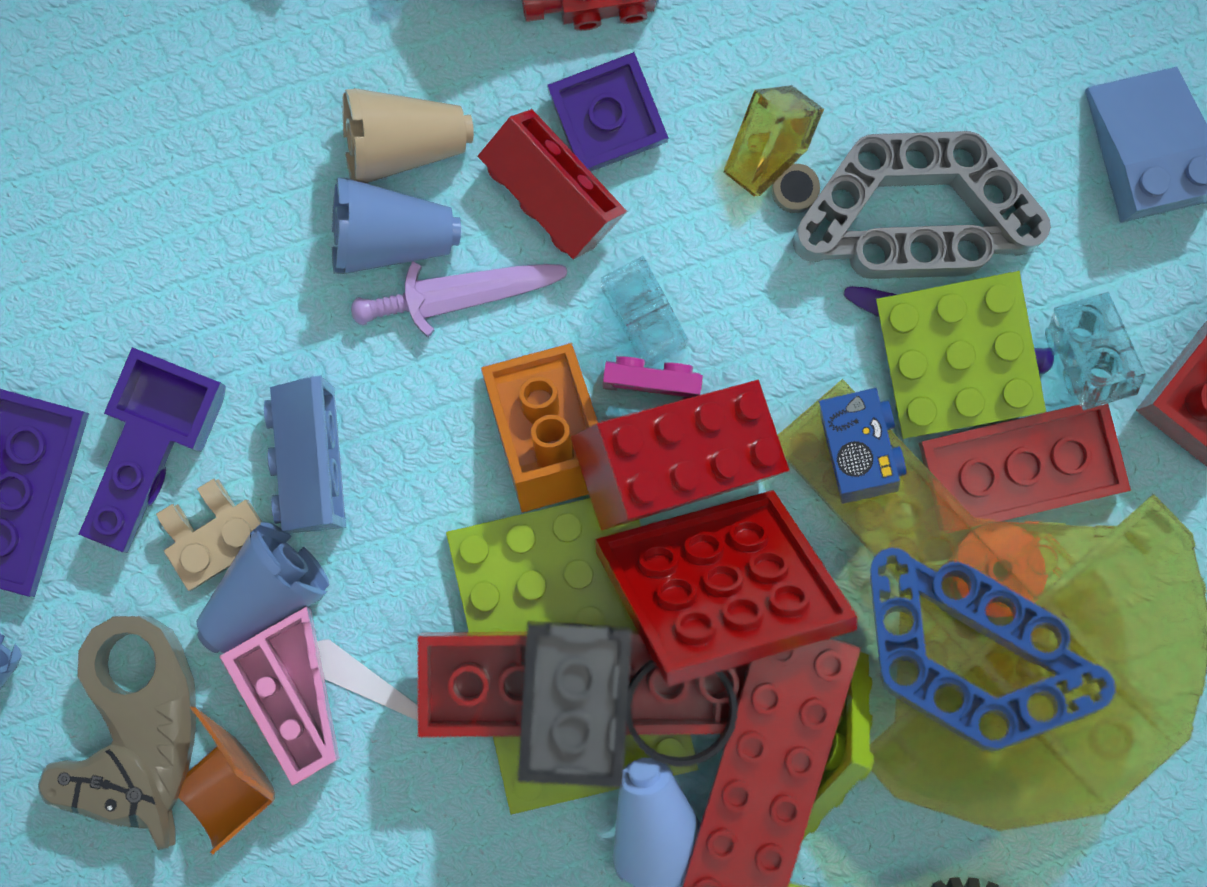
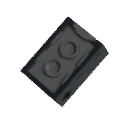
M528 621L518 782L622 787L632 632L628 626Z

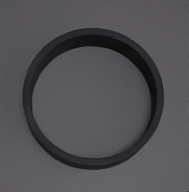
M651 659L638 670L628 686L626 722L634 741L648 756L667 765L684 767L697 765L709 760L728 743L737 721V699L729 679L722 671L716 672L725 686L729 699L728 720L716 742L706 750L692 756H667L645 744L637 734L632 721L631 705L634 692L642 678L656 667L653 659Z

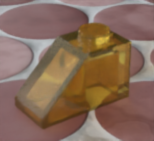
M793 85L754 90L723 172L754 197L761 196L808 150L824 108Z

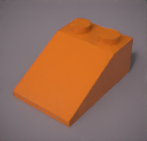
M572 343L481 367L521 512L588 495L589 492L570 437L598 423Z

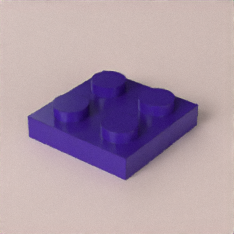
M635 52L547 85V91L569 147L590 172L668 143L669 137Z

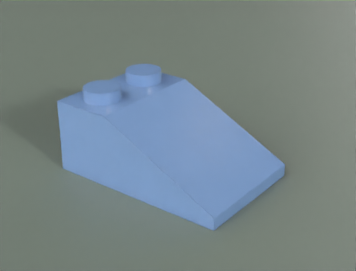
M1178 67L1091 86L1085 89L1120 223L1207 203V123Z

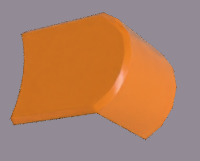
M190 707L211 735L217 747L187 772L178 798L191 810L206 830L213 848L210 852L213 855L274 801L275 791L261 767L233 735L196 707Z

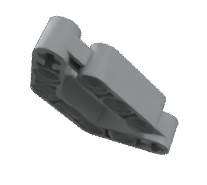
M955 131L869 134L861 137L854 144L805 214L794 234L793 246L796 253L802 259L809 262L829 259H850L853 270L863 278L966 276L978 271L990 260L993 254H1013L1017 256L1033 251L1048 237L1051 225L1045 210L988 142L978 133ZM963 149L968 151L973 158L974 165L972 167L959 165L954 159L953 150ZM914 150L922 153L926 158L927 167L919 169L911 166L906 159V152ZM863 152L875 154L879 158L881 168L877 170L864 168L860 164L858 155ZM950 184L985 226L874 228L867 231H847L876 188L887 186ZM984 185L997 186L1003 194V203L996 204L990 202L984 194ZM838 189L848 191L853 196L854 206L851 208L838 207L833 202L832 192ZM1013 205L1016 211L1004 219L1002 215ZM825 217L832 223L822 240L815 246L808 240L811 233L817 230ZM1026 223L1031 231L1021 237L1016 230ZM959 241L973 243L978 250V260L969 261L963 258L958 250ZM920 242L927 245L931 250V261L924 263L916 260L911 254V243ZM871 243L881 247L885 254L884 263L873 264L867 261L863 254V246Z

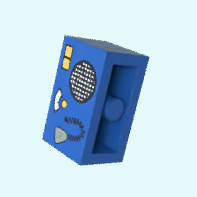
M877 387L820 400V417L841 503H849L899 491V476L907 475L901 447H891L887 430L895 429V423L889 400L880 402Z

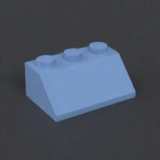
M321 375L310 376L270 387L271 400L264 401V417L267 429L273 428L275 447L268 448L270 475L277 476L279 495H272L274 523H281L282 531L287 533L346 528L335 388Z

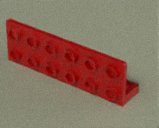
M829 638L750 662L737 704L738 713L735 729L728 743L724 746L682 887L789 886L861 648L845 641Z

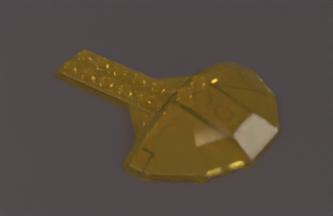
M843 379L840 380L778 434L786 461L874 557L882 550L899 548L935 572L950 562H961L973 567L1060 618L1070 632L1068 650L1092 664L1099 665L1108 670L1114 679L1116 687L1111 702L1095 714L993 752L976 747L896 698L895 722L870 743V752L873 754L871 772L895 799L998 832L1108 814L1183 747L1192 736L1193 722L1200 696L1203 694L1207 673V600L1205 596L1207 590L1204 578H1201L1194 550L1196 545L1193 533L1154 494L1117 526L1066 525V523L1025 521L1024 523L995 521V519L974 518L892 430H887L891 447H901L907 475L899 476V491L842 504L819 412L820 400L855 392ZM895 564L886 565V570L899 583L900 575L906 573L897 572ZM949 577L941 583V589L948 598L960 600L969 594V588L961 578ZM907 595L903 598L910 599V596ZM919 595L926 657L997 699L1056 676L977 632ZM994 602L986 607V616L994 625L1006 626L1012 622L1013 614L1006 604ZM900 612L899 635H904L912 629L913 624L907 614ZM1038 628L1032 631L1031 642L1038 651L1051 653L1056 650L1057 639L1050 630ZM898 661L896 684L908 686L917 681L918 672L916 667L908 661ZM1083 677L1082 685L1075 691L1064 695L1066 704L1068 705L1072 700L1087 695L1091 698L1092 702H1095L1094 695L1100 691L1099 685L1097 683L1088 684ZM1056 686L1062 692V686ZM942 687L934 693V702L941 711L954 713L961 708L962 698L955 689ZM1035 695L1028 699L1027 709L1032 718L1041 722L1052 719L1054 708L1049 699L1040 695ZM1067 706V713H1073V711ZM990 713L983 715L979 720L980 732L987 739L1001 740L1006 735V723L1000 716Z

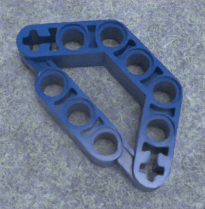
M899 548L882 550L874 557L870 570V586L880 677L883 687L892 696L976 747L990 752L1005 749L1095 714L1107 706L1113 699L1116 687L1109 671L1099 665L1092 664L1068 650L1070 632L1066 624L1052 613L973 567L961 562H950L935 572ZM895 564L897 572L906 573L900 575L899 597L890 599L888 577L879 576V574L885 573L886 565ZM949 577L961 578L966 582L969 594L960 600L948 598L941 589V583ZM909 595L910 599H906L903 597ZM919 595L977 632L1056 676L997 699L926 657ZM880 598L889 599V600H886V601H884V602H881V601H880ZM994 602L1006 604L1013 614L1012 622L1006 626L994 625L986 616V607ZM895 611L907 614L912 621V629L904 635L890 633L885 628L883 622L887 615ZM1038 628L1050 630L1057 639L1056 650L1051 653L1038 651L1031 642L1032 631ZM898 661H908L916 667L918 679L908 686L898 685L891 679L889 669ZM1083 677L1088 684L1097 683L1099 685L1100 691L1094 695L1095 702H1092L1091 698L1087 695L1072 700L1068 705L1066 704L1064 695L1075 691L1082 685ZM1061 685L1062 692L1056 686ZM942 687L955 689L962 698L961 708L954 713L941 711L934 702V693ZM1040 695L1051 701L1054 714L1050 721L1041 722L1031 717L1027 709V702L1030 697ZM1067 706L1073 711V713H1067ZM992 713L1004 720L1007 728L1004 738L994 741L982 735L979 729V720L983 715Z

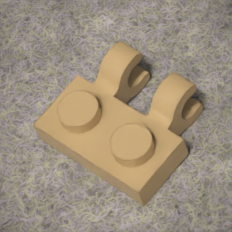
M213 478L197 488L207 506L216 516L215 519L194 531L178 504L175 506L171 504L156 514L163 528L175 541L173 545L163 551L188 591L194 590L229 568L251 531L262 523L249 500H244L236 506L234 505L219 479L215 480Z

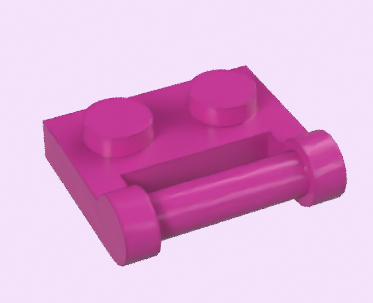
M617 356L616 362H605L603 389L617 391L618 388L683 397V399L701 395L703 375L693 372V366L666 362L664 363V370L644 368L645 360L626 356Z

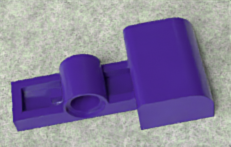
M131 348L104 411V414L126 423L78 535L120 552L128 553L147 506L153 504L162 488L166 476L165 464L174 443L176 442L198 452L203 450L224 400L226 390L224 384L136 348Z

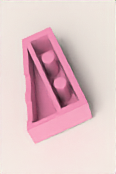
M306 606L220 656L292 786L340 758L312 611L309 607Z

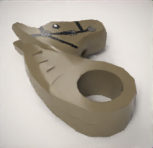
M113 616L92 628L78 651V678L107 724L113 741L110 745L85 760H65L49 763L42 771L38 782V791L44 803L54 808L80 814L115 826L148 829L157 849H167L169 846L176 844V829L172 808L177 801L189 770L195 741L196 715L190 709V707H196L194 678L183 647L171 628L152 617ZM129 634L138 635L146 640L154 651L156 661L153 677L145 687L136 693L125 691L116 685L109 674L108 668L111 649L117 641Z

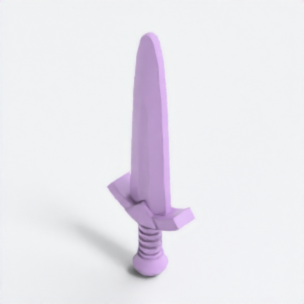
M412 261L406 276L405 293L403 295L398 294L397 296L383 297V299L377 298L376 300L358 297L352 303L351 313L358 324L366 325L378 316L384 317V315L389 316L390 314L394 315L398 312L404 313V311L410 312L415 325L429 338L435 330L427 323L425 318L490 303L549 286L563 279L567 275V269L565 266L553 264L527 265L417 281L422 267Z

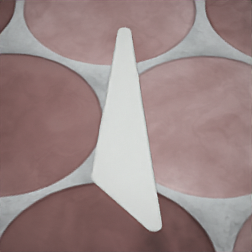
M331 640L317 641L325 680L418 721L417 704Z

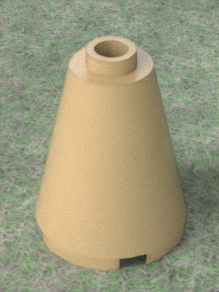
M357 88L346 89V93H343V135L347 137L349 152L345 154L349 176L352 180L363 183L379 180L465 152L466 143H473L471 115H464L462 107L459 105Z

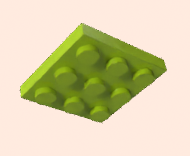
M1020 271L876 299L903 439L1046 412Z

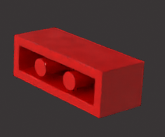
M533 109L510 116L477 156L487 166L490 176L499 184L504 185L519 201L522 211L532 219L537 220L550 234L553 244L560 251L568 254L573 260L594 249L628 212Z

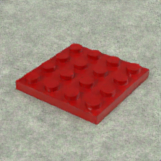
M774 490L595 539L596 554L667 687L857 630V614Z

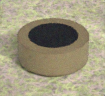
M790 164L783 167L777 173L772 184V196L775 203L789 213H801L808 210L820 192V181L817 174L810 167L803 164Z

